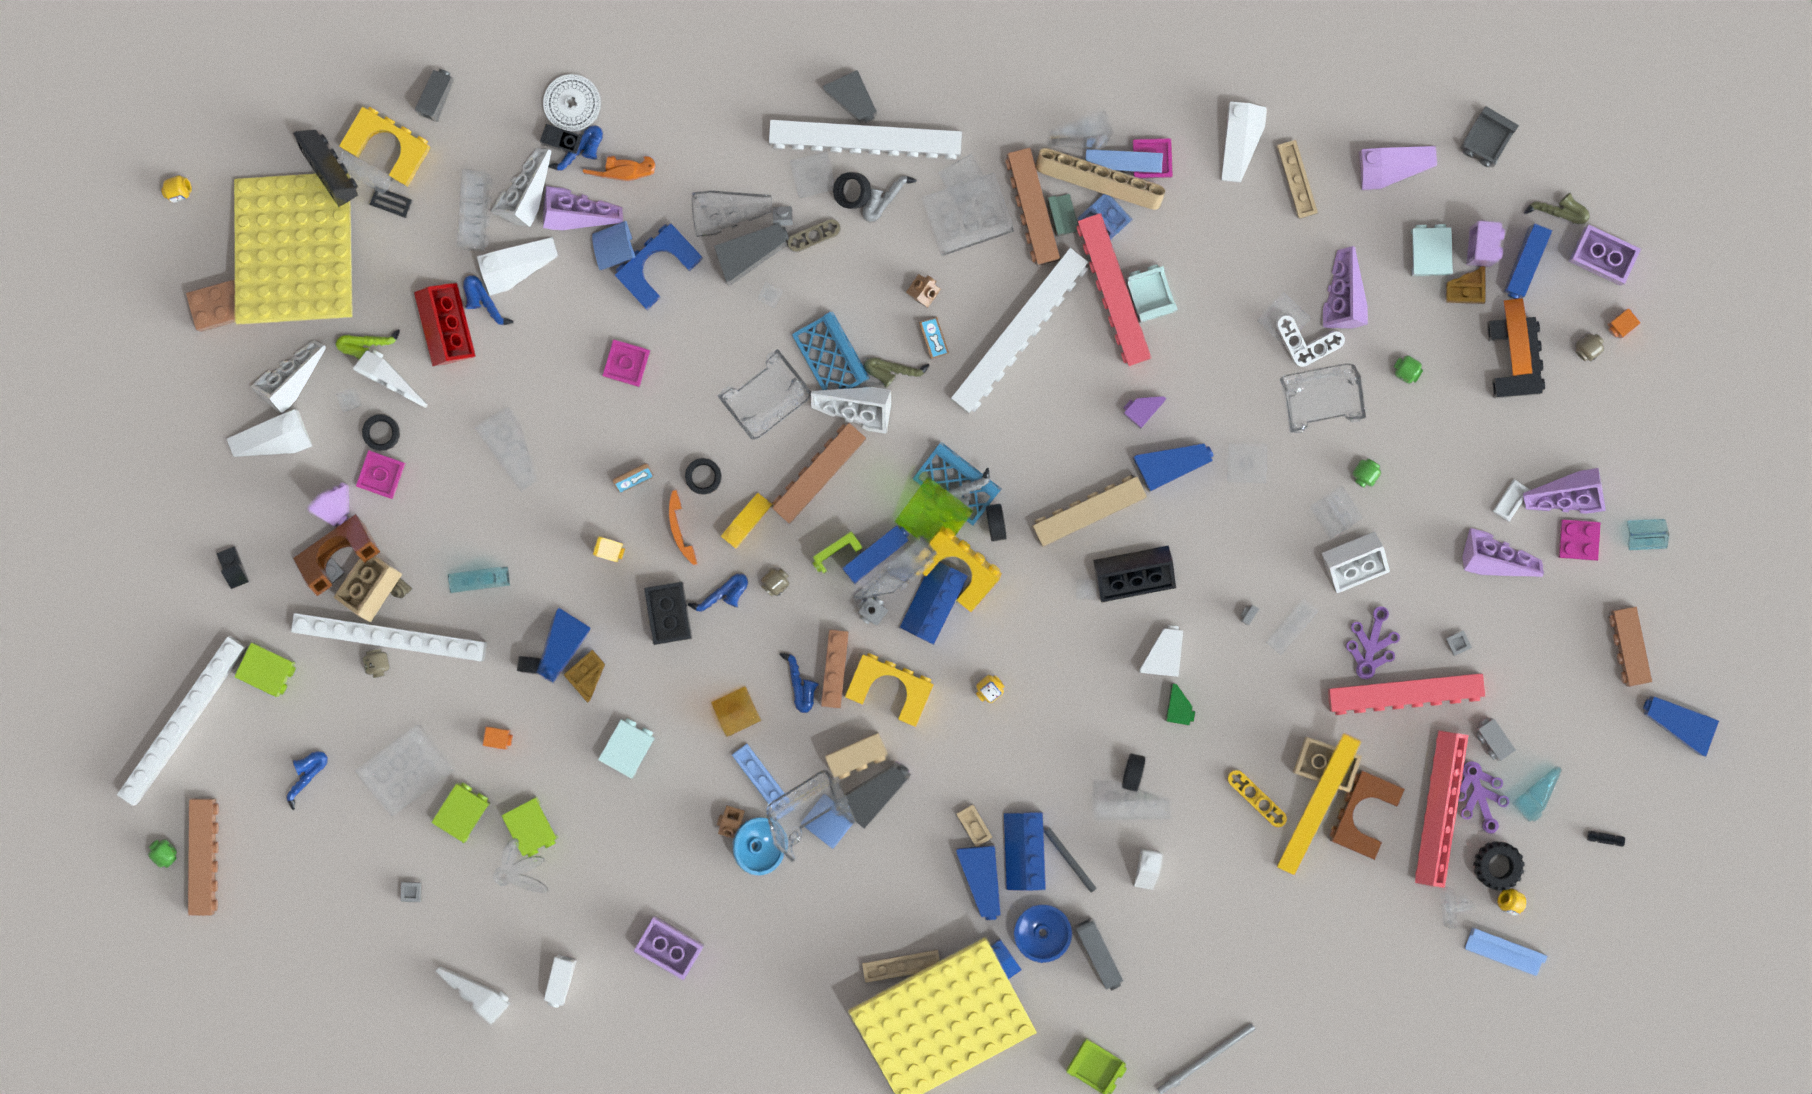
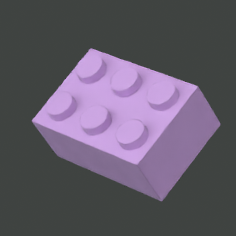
M1478 221L1470 227L1466 265L1490 267L1502 258L1503 248L1500 247V240H1503L1505 231L1502 228V223Z
M1587 225L1584 227L1568 262L1621 286L1625 284L1641 249L1591 225Z
M654 916L634 952L684 980L704 944Z

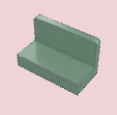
M1070 194L1048 197V204L1057 237L1077 232L1076 226H1078Z

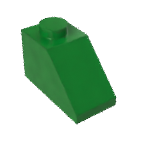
M1172 684L1166 722L1190 726V722H1194L1195 711L1192 710L1193 706L1179 686Z

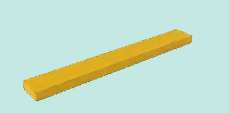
M1343 732L1277 864V868L1295 875L1361 744V740Z

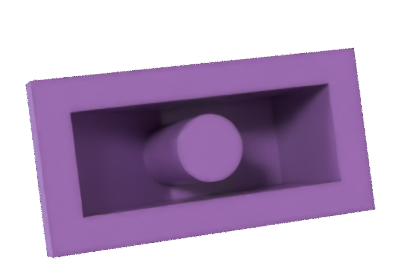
M1162 396L1137 398L1134 402L1130 400L1124 406L1126 411L1123 414L1141 429L1164 403L1166 398Z

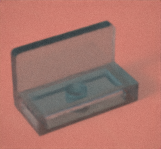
M1665 519L1627 521L1629 550L1668 548L1669 531Z

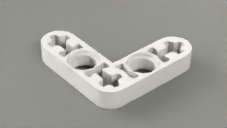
M1281 315L1276 320V327L1293 362L1298 366L1304 367L1339 349L1345 342L1342 333L1331 331L1305 344L1292 317ZM1282 320L1289 321L1290 323L1287 326L1289 330L1292 331L1294 329V331L1288 333L1285 327H1281L1283 324ZM1293 335L1298 337V343L1295 346L1289 344V338ZM1334 335L1336 337H1339V339L1337 340V344L1332 342L1327 346V344L1324 342L1325 339L1326 342L1332 341ZM1318 343L1323 345V351L1320 354L1314 352V346ZM1309 348V351L1313 355V357L1311 358L1310 355L1305 356L1304 362L1297 360L1300 357V353L1303 355L1309 353L1307 351V349Z

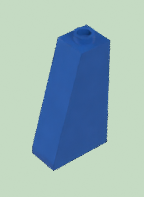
M1537 224L1528 227L1504 290L1505 293H1508V297L1512 299L1525 297L1553 230Z
M1205 444L1140 454L1134 456L1133 459L1150 492L1212 462L1211 457L1214 455L1209 446L1206 447Z
M895 526L843 567V570L856 584L909 541L907 539L909 534L903 527L898 528V526Z
M558 608L550 624L537 673L544 679L554 683L584 642L591 628Z
M1654 696L1646 699L1643 706L1645 710L1644 715L1696 754L1704 757L1707 756L1719 720Z
M995 845L956 848L958 858L981 917H985V920H996L997 916H1001Z

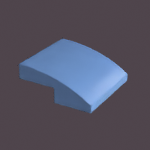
M1103 194L1077 218L1080 221L1101 213L1110 240L1133 220L1112 196Z
M627 221L592 234L599 270H605L636 258L630 242L632 236Z
M824 793L801 824L834 849L855 821L840 809L833 799Z

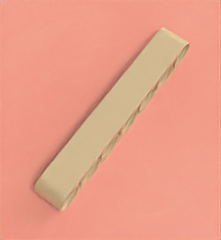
M1048 148L1040 150L1035 164L1036 170L1042 174L1152 210L1160 208L1165 195V189L1161 185Z

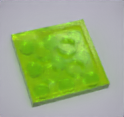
M927 477L894 522L926 545L941 526L951 529L956 536L974 511Z

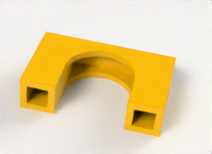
M362 107L339 147L359 158L368 141L374 135L379 133L395 135L400 142L401 153L389 176L408 187L431 149L427 145L428 141L419 135L417 138L410 135L412 131L403 126L401 128L394 125L395 121L386 116L384 119L379 117V112L375 109Z
M941 526L914 558L911 565L927 576L937 563L946 557H958L964 560L971 569L972 580L960 592L956 601L972 612L1000 580L1002 573L996 565L988 563L981 553L973 551L966 541L958 539L951 529Z
M868 653L867 656L862 655L845 697L863 705L874 680L884 675L895 676L904 683L907 690V699L898 720L916 727L934 684L930 683L932 679L923 675L920 678L913 676V671L904 667L902 671L896 669V664L885 660V663L877 661L878 656Z

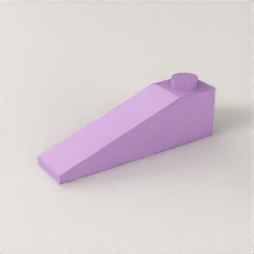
M1436 146L1362 149L1359 152L1362 190L1382 189L1437 166Z
M546 186L543 228L569 230L623 222L622 207L601 200L595 202L589 200L588 196L583 194L581 197L571 194V190L566 188Z
M1351 246L1337 250L1332 270L1334 277L1332 285L1328 286L1327 291L1330 292L1327 303L1324 302L1323 327L1356 328L1368 325V306L1355 247Z
M1599 468L1578 471L1523 493L1526 509L1550 511L1551 509H1562V512L1578 510L1583 514L1606 511Z
M341 483L331 491L328 490L320 494L307 509L332 526L337 527L348 520L347 515L350 513L349 486L346 483Z
M1470 528L1462 556L1465 571L1480 575L1542 577L1544 575L1542 560L1523 550L1516 551L1509 547V543L1505 541L1501 543L1493 539L1494 535L1488 532Z

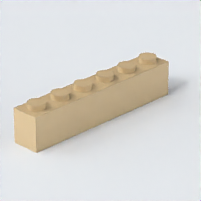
M1130 475L1122 479V484L1115 486L1113 483L1105 487V492L1099 495L1096 491L1088 495V500L1082 503L1080 500L1069 504L1071 508L1065 511L1061 508L1052 512L1053 516L1048 519L1044 516L1035 520L1036 525L1032 527L1041 546L1048 545L1147 498L1138 477L1133 478Z

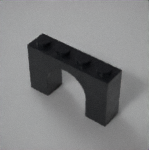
M1536 317L1526 318L1532 374L1492 379L1494 398L1539 395L1545 390V380L1541 378V371L1544 369L1543 360L1539 356V352L1542 351L1541 340H1538L1537 335L1540 332L1539 321H1536ZM1506 319L1487 322L1489 341L1509 340Z

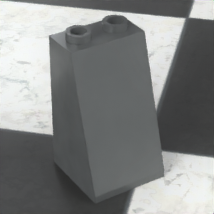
M780 223L714 246L728 286L734 284L787 246L786 240H789L785 226L781 228Z

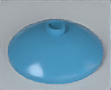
M758 817L750 819L740 826L733 840V854L738 866L743 871L752 875H766L774 871L783 860L786 841L781 828L774 821Z

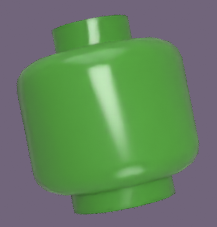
M1406 355L1403 359L1399 357L1394 365V368H1396L1395 376L1408 384L1416 383L1423 372V369H1421L1422 364L1409 355Z
M1369 458L1361 460L1353 471V476L1356 478L1355 483L1363 488L1366 485L1369 487L1374 486L1381 475L1380 465Z
M166 839L161 841L155 840L149 846L148 857L159 868H167L177 859V850Z

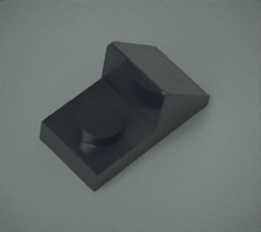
M236 546L216 553L223 569L221 573L231 589L249 582Z

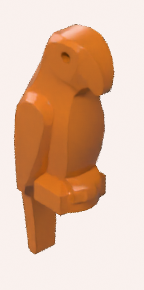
M608 156L605 167L606 172L583 169V173L607 179L632 181L654 174L656 165L655 161L649 156L643 157L645 160L641 163L627 159L617 160L614 156Z

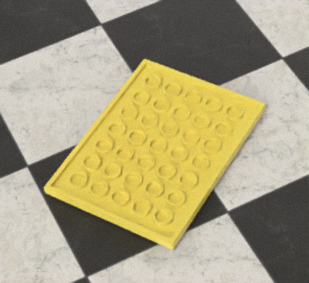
M316 174L234 179L236 324L352 317L351 202L349 201L338 207Z
M986 937L849 1010L851 1017L895 1094H924L1037 1033Z

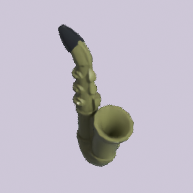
M1571 192L1559 202V205L1564 206L1563 209H1560L1558 206L1547 205V203L1533 202L1524 211L1526 215L1537 209L1580 225L1586 223L1590 217L1586 207L1575 201Z
M875 357L867 359L864 363L865 371L879 379L885 388L896 377V375L891 374V371H894L895 374L902 373V375L921 377L930 366L926 364L919 369Z

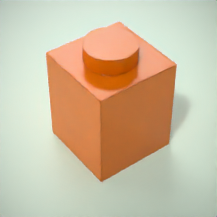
M1628 308L1608 323V326L1610 327V333L1615 338L1621 339L1641 322Z
M487 726L483 746L508 749V746L512 745L513 735L510 734L511 730Z

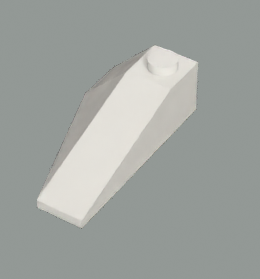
M536 148L523 165L521 174L517 178L514 176L511 180L513 184L506 192L503 190L491 210L493 214L516 225L531 226L539 210L551 156L549 149Z
M552 237L477 256L487 290L491 296L510 290L514 285L552 261L558 254Z
M316 340L311 341L296 351L292 359L288 361L283 360L279 363L280 367L272 372L270 370L265 372L251 388L272 408L283 413L297 399L326 347Z
M375 350L372 353L366 351L354 366L353 370L425 408L428 404L386 360L382 359L383 354Z
M865 387L812 391L811 408L830 416L837 415L846 419L845 422L850 424L851 422L857 423L864 430L886 433L891 409V390Z

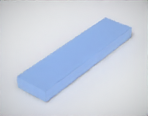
M1086 149V161L1116 171L1162 173V153Z
M745 744L732 754L733 758L777 816L793 805L748 744Z

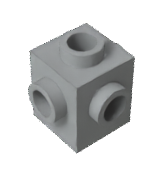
M876 596L873 599L869 597L868 600L864 598L858 605V608H860L858 613L861 614L859 618L868 625L872 622L877 626L888 610L882 606L884 602ZM869 607L875 608L874 614L868 612Z

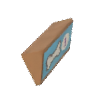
M938 318L919 322L930 358L934 359L949 354Z
M645 463L614 478L612 481L617 490L623 493L653 478L654 475L649 465Z

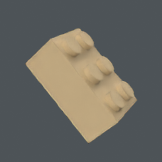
M376 555L366 563L359 558L333 598L356 615L371 622L402 576V573Z
M878 732L830 753L825 758L834 778L839 777V779H843L850 775L849 771L856 769L859 772L868 768L867 764L872 761L877 764L886 760L885 756L888 753Z
M1305 736L1292 773L1319 782L1336 747ZM1355 754L1338 789L1350 792L1362 758L1361 755Z

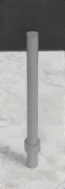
M1249 1024L1179 1074L1169 1077V1081L1157 1088L1158 1092L1163 1094L1172 1087L1176 1088L1181 1084L1182 1080L1256 1030L1253 1024Z

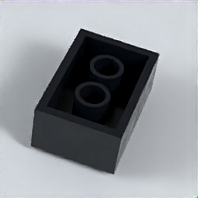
M677 582L644 588L653 645L693 639L684 583Z

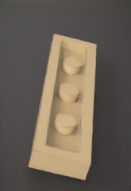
M1296 140L1277 145L1298 218L1301 219L1317 214L1318 211Z
M937 949L862 963L865 983L916 974L940 962Z

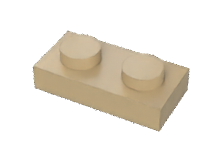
M973 804L957 813L958 818L976 847L993 838Z

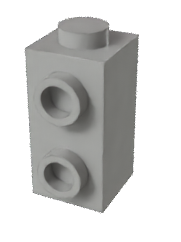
M1486 717L1478 723L1479 727L1476 728L1478 732L1476 736L1482 744L1485 743L1488 746L1487 752L1493 760L1496 758L1497 761H1501L1516 751L1494 718L1488 719Z

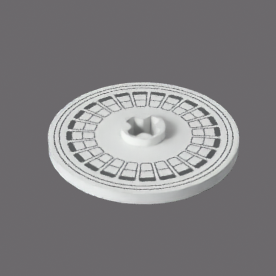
M569 74L557 78L548 86L543 99V107L547 118L555 127L570 132H577L586 129L596 120L601 108V99L597 88L590 80L580 75ZM574 98L577 105L569 108L567 101H571Z

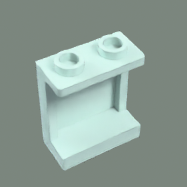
M1446 224L1435 225V228H1427V225H1416L1411 230L1413 248L1412 276L1453 274L1451 227L1446 228Z
M1153 265L1148 267L1146 272L1134 271L1129 273L1130 277L1126 278L1140 323L1178 310L1165 276L1164 266Z
M626 718V720H620L598 760L632 779L655 737L652 736V731L644 727L641 730L635 727L636 722Z

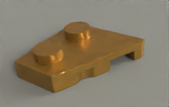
M1485 266L1446 283V303L1485 304Z
M591 650L564 674L565 678L587 703L590 702L605 663L594 650Z

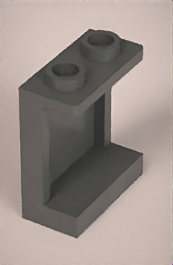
M1485 106L1460 148L1464 150L1463 153L1466 156L1478 158L1480 160L1479 163L1488 168L1490 166L1494 167L1519 125Z

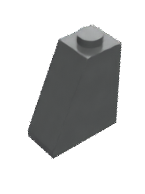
M439 69V72L433 70L415 108V111L420 116L438 122L454 80L450 76V72Z
M858 70L823 86L824 92L859 122L864 121V123L875 119L874 115H877V111Z

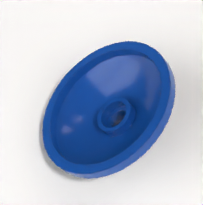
M1036 905L1028 908L1020 915L1015 925L1014 938L1018 949L1025 957L1035 962L1047 963L1060 958L1067 951L1072 939V929L1068 918L1062 911L1050 905ZM1045 929L1046 935L1040 936L1039 931Z

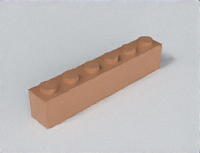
M1026 148L1008 153V159H1005L1007 170L1012 171L1013 177L1010 178L1012 188L1017 190L1018 196H1015L1017 207L1022 208L1023 214H1020L1022 225H1026L1028 230L1025 233L1027 244L1032 245L1033 251H1030L1032 262H1036L1037 266L1059 261L1060 256L1031 149Z
M850 423L847 426L843 424L837 430L839 435L834 440L830 438L824 445L826 449L821 454L818 452L811 459L813 462L809 468L805 466L798 474L800 478L796 482L792 480L785 488L787 492L783 497L779 495L772 502L774 504L772 509L789 524L866 440V437Z
M216 799L189 800L188 915L211 916L218 910V900L215 899V892L218 891V880H215V872H218V861H215V853H218L219 845L215 841L216 834L219 831V824L216 822L219 804L216 803Z

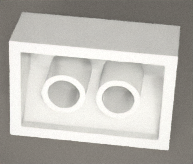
M1375 532L1322 553L1325 567L1336 593L1390 572L1384 547Z

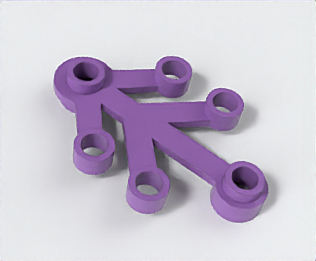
M1383 606L1376 607L1373 611L1375 621L1370 640L1364 633L1363 625L1360 622H1354L1351 625V631L1356 633L1366 650L1364 659L1358 650L1356 641L1351 640L1346 643V649L1352 653L1358 663L1356 673L1362 679L1372 678L1377 667L1386 662H1392L1395 659V653L1387 650L1383 653L1382 657L1372 661L1374 653L1400 640V635L1397 632H1391L1387 638L1377 643L1382 622L1386 621L1389 617V611ZM1379 610L1384 613L1382 618L1377 616ZM1355 624L1360 625L1359 631L1354 630L1353 627ZM1392 634L1397 635L1396 641L1391 640ZM1351 642L1355 644V649L1353 650L1349 649ZM1388 652L1392 654V659L1390 660L1386 659ZM1364 666L1369 668L1368 673H1363L1362 668Z
M1467 762L1463 767L1464 780L1460 787V792H1463L1464 797L1458 801L1466 799V791L1471 781L1474 790L1465 808L1461 810V817L1466 820L1471 819L1473 816L1472 810L1478 800L1484 817L1482 823L1483 830L1487 833H1495L1499 828V824L1496 819L1492 818L1485 797L1497 802L1500 807H1507L1509 805V798L1503 795L1500 796L1482 787L1479 779L1490 783L1495 789H1500L1503 786V781L1501 778H1494L1482 772V768L1477 762ZM1472 767L1476 769V772L1473 775L1469 773V770ZM1498 779L1500 781V785L1498 787H1495L1494 781ZM1505 798L1506 804L1501 805L1500 799ZM1465 810H1469V817L1463 815ZM1490 822L1494 823L1493 829L1488 828Z

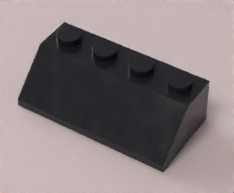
M304 130L293 133L300 151L338 207L358 196L356 188H358L357 183L353 178H348L346 175L348 170L343 163H338L336 152L333 148L329 150L327 147L329 143L323 134L319 135L317 130Z
M1169 545L1093 560L1101 603L1176 588L1174 565Z

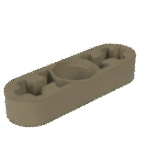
M834 219L824 221L792 235L788 240V246L793 252H801L836 237L840 233V224ZM832 223L833 226H837V228H835V233H832L831 231L825 232L827 237L823 238L822 231L819 229V227L823 226V230L828 229V224ZM813 230L818 231L820 234L817 241L809 239V233ZM805 234L808 245H805L804 241L800 243L799 248L791 246L794 243L793 239L797 238L800 241L803 239L801 235Z

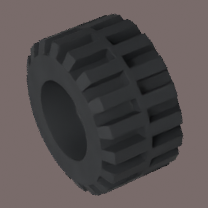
M1494 841L1493 843L1485 844V847H1481L1479 849L1480 852L1475 855L1476 861L1473 862V866H1475L1474 873L1477 875V879L1486 887L1497 891L1509 890L1510 887H1515L1516 883L1521 881V875L1525 872L1523 870L1525 862H1523V856L1518 852L1519 850L1512 845ZM1496 855H1504L1509 861V870L1504 876L1495 877L1489 871V862Z

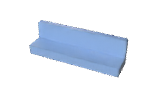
M1473 927L1465 945V949L1535 976H1537L1542 962L1545 963L1547 959L1545 954Z

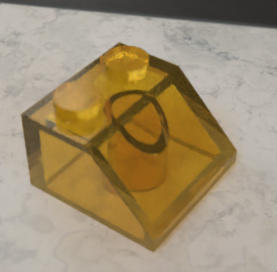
M746 686L711 702L726 737L762 721Z

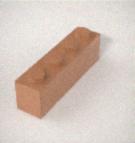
M1637 607L1611 611L1609 622L1615 631L1613 641L1615 646L1618 645L1619 653H1617V660L1623 669V672H1621L1622 682L1628 687L1652 682Z
M829 630L822 707L841 708L849 632Z

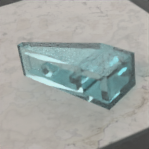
M508 567L448 574L450 593L510 586Z
M1554 767L1512 803L1527 821L1533 820L1535 822L1543 815L1541 812L1545 810L1562 771L1560 767Z

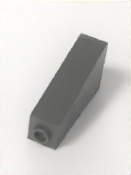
M896 762L842 795L835 804L865 829L908 780L911 774L905 765Z
M1092 917L1075 925L1106 990L1110 988L1112 991L1120 987L1123 979Z

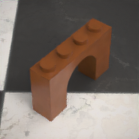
M356 514L293 558L307 586L316 596H319L333 586L326 573V564L336 551L345 547H352L364 563L380 553L366 525Z
M1360 770L1355 775L1352 790L1346 793L1344 801H1346L1344 809L1340 808L1337 815L1339 821L1336 826L1333 825L1329 836L1331 837L1330 841L1375 860L1382 842L1362 834L1355 827L1353 822L1354 809L1359 802L1366 798H1378L1398 807L1405 789Z

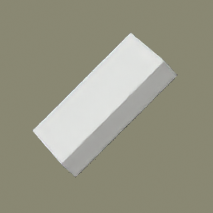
M1513 479L1492 512L1509 522L1524 500L1523 493L1530 491V489Z

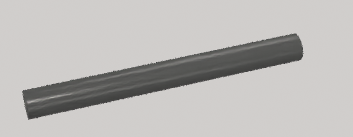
M1048 828L1045 830L1046 836L1091 893L1097 889L1052 829Z

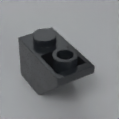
M545 124L540 143L559 151L577 154L582 135Z

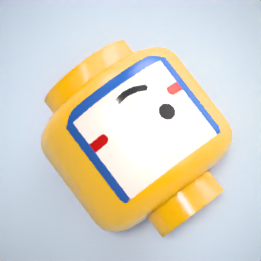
M181 175L166 179L161 189L163 197L172 203L187 199L192 191L190 181Z
M987 675L976 684L978 690L976 695L982 702L986 700L988 703H993L1004 694L1003 688L1005 686L996 675Z
M1513 888L1503 890L1497 901L1499 908L1510 915L1521 914L1527 903L1524 894Z

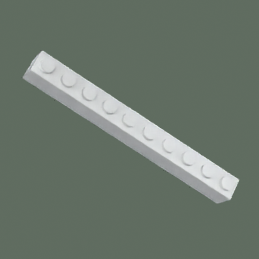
M770 120L769 145H773L774 149H784L785 146H790L792 150H804V147L811 148V151L821 152L823 149H830V152L834 153L849 150V153L861 154V151H869L868 154L880 155V152H888L889 156H899V153H905L907 157H918V154L926 155V158L933 159L937 158L938 155L945 156V159L956 160V157H960L962 131Z
M1071 248L1067 251L952 396V401L968 413L971 410L975 412L982 404L979 402L982 396L987 397L993 390L991 385L994 381L999 382L1005 375L1003 372L1005 367L1013 365L1017 359L1015 357L1019 350L1023 352L1028 346V338L1031 335L1033 337L1036 336L1041 329L1039 327L1042 321L1047 322L1053 314L1051 309L1054 306L1058 307L1065 299L1062 295L1066 290L1070 292L1077 284L1074 280L1078 275L1082 277L1088 270L1086 267L1088 261Z
M294 613L291 629L292 633L475 661H484L487 642L299 613Z
M232 636L226 638L117 794L119 797L132 806L138 805L247 649L245 645Z

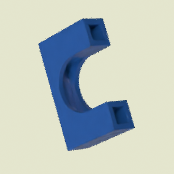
M672 224L662 226L658 230V236L649 238L644 243L645 248L634 252L636 258L631 259L627 264H621L616 269L617 273L615 276L646 310L661 298L648 284L643 274L644 264L652 254L657 252L671 253L689 272L703 260V257Z

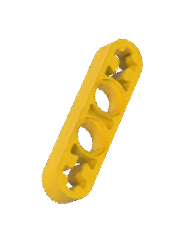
M1233 770L1228 774V783L1271 825L1279 828L1286 824V814L1243 772ZM1233 774H1240L1241 776L1239 779L1243 783L1245 782V780L1248 781V783L1242 787L1241 791L1238 789L1239 787H1241L1239 783H1232ZM1250 786L1254 787L1256 791L1255 795L1251 798L1245 795V789ZM1262 800L1269 802V808L1266 811H1262L1259 808V802ZM1273 807L1276 808L1273 811L1276 815L1282 814L1281 823H1274L1275 818L1271 814L1269 817L1266 816Z

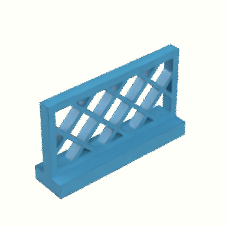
M834 312L825 314L820 319L792 334L822 390H828L829 381L839 384L838 389H841L842 385L847 386L844 389H850L870 379ZM824 321L827 327L826 334L815 333L817 325ZM804 332L811 334L809 345L802 343L798 336ZM814 335L824 338L822 349L812 346ZM827 339L835 341V352L825 350ZM811 348L821 351L818 361L810 359L809 353ZM824 352L834 354L831 365L821 363ZM836 356L844 357L846 361L844 369L834 366ZM820 365L830 367L827 378L819 375ZM833 369L843 371L840 382L830 379ZM845 373L853 374L856 382L851 385L843 383Z
M941 442L914 476L913 480L937 498L939 493L936 492L935 484L946 483L947 491H950L948 482L959 481L960 486H962L963 480L973 482L981 479L983 474ZM936 454L943 459L944 467L933 468L932 459ZM955 468L958 471L959 479L948 480L947 469ZM944 469L945 480L935 481L933 471ZM931 471L932 482L924 483L919 479V476L922 472ZM989 479L988 484L982 486L980 490L970 491V493L975 494L976 504H969V507L976 506L977 515L973 520L966 515L965 511H953L973 526L986 510V506L990 505L1002 488ZM977 492H986L991 497L985 503H978Z

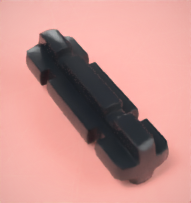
M1588 831V841H1597L1598 843L1609 845L1615 844V846L1620 847L1625 845V837L1617 835L1615 837L1612 834Z

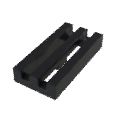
M376 187L369 205L407 218V213L413 200ZM378 192L407 202L406 206L377 196ZM379 200L385 202L387 204L404 209V211L402 213L400 211L375 203V201Z

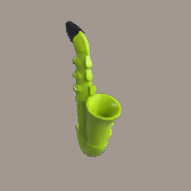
M400 330L393 332L390 337L343 335L336 340V347L340 352L355 356L360 360L364 353L369 351V348H364L363 345L371 347L372 345L384 346L394 344Z

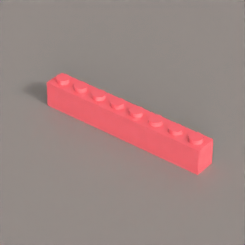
M1101 213L1078 221L1079 225L1076 228L1079 236L1084 237L1085 244H1083L1086 255L1090 254L1092 262H1089L1092 273L1096 272L1098 280H1095L1099 291H1103L1105 298H1102L1105 309L1109 308L1111 316L1108 319L1111 327L1116 328L1117 334H1115V339L1118 346L1122 345L1124 352L1121 353L1124 364L1128 363L1131 366L1151 359L1149 348Z
M1481 673L1328 689L1330 712H1335V715L1347 714V710H1354V713H1364L1367 708H1373V711H1384L1387 706H1392V709H1403L1404 705L1411 704L1412 708L1423 707V703L1430 702L1431 706L1442 705V701L1447 700L1450 701V704L1461 703V699L1469 698V702L1481 701L1480 697H1485L1484 678Z
M1438 731L1415 883L1445 888L1468 735Z

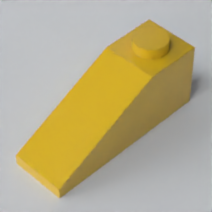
M757 493L721 537L737 549L773 504Z

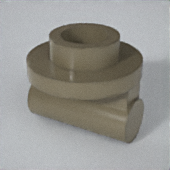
M400 578L390 593L396 598H403L412 588Z

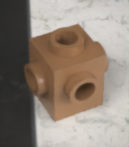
M918 274L906 293L915 301L928 308L941 289L935 285L937 281L927 275L925 278Z
M726 805L724 814H720L717 821V826H720L718 834L734 839L740 826L745 823L742 821L745 811Z

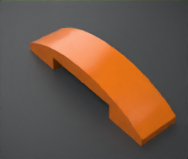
M1523 298L1504 300L1513 376L1532 374Z
M674 490L672 491L669 503V520L672 534L677 546L686 559L693 565H697L693 546L685 547L675 513V511L681 510L682 506L678 491Z

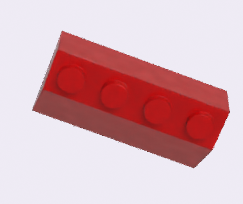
M458 284L430 286L414 292L432 366L446 365L476 357Z

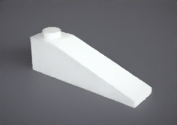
M1230 102L1228 104L1221 181L1241 182L1265 128V107L1241 102Z
M295 409L227 438L233 457L291 454L312 447L299 411Z
M439 967L436 970L454 989L458 987L460 989V996L464 1000L472 1001L474 1003L472 1008L490 1024L510 1005L509 997L502 991L497 992L492 988L443 967Z

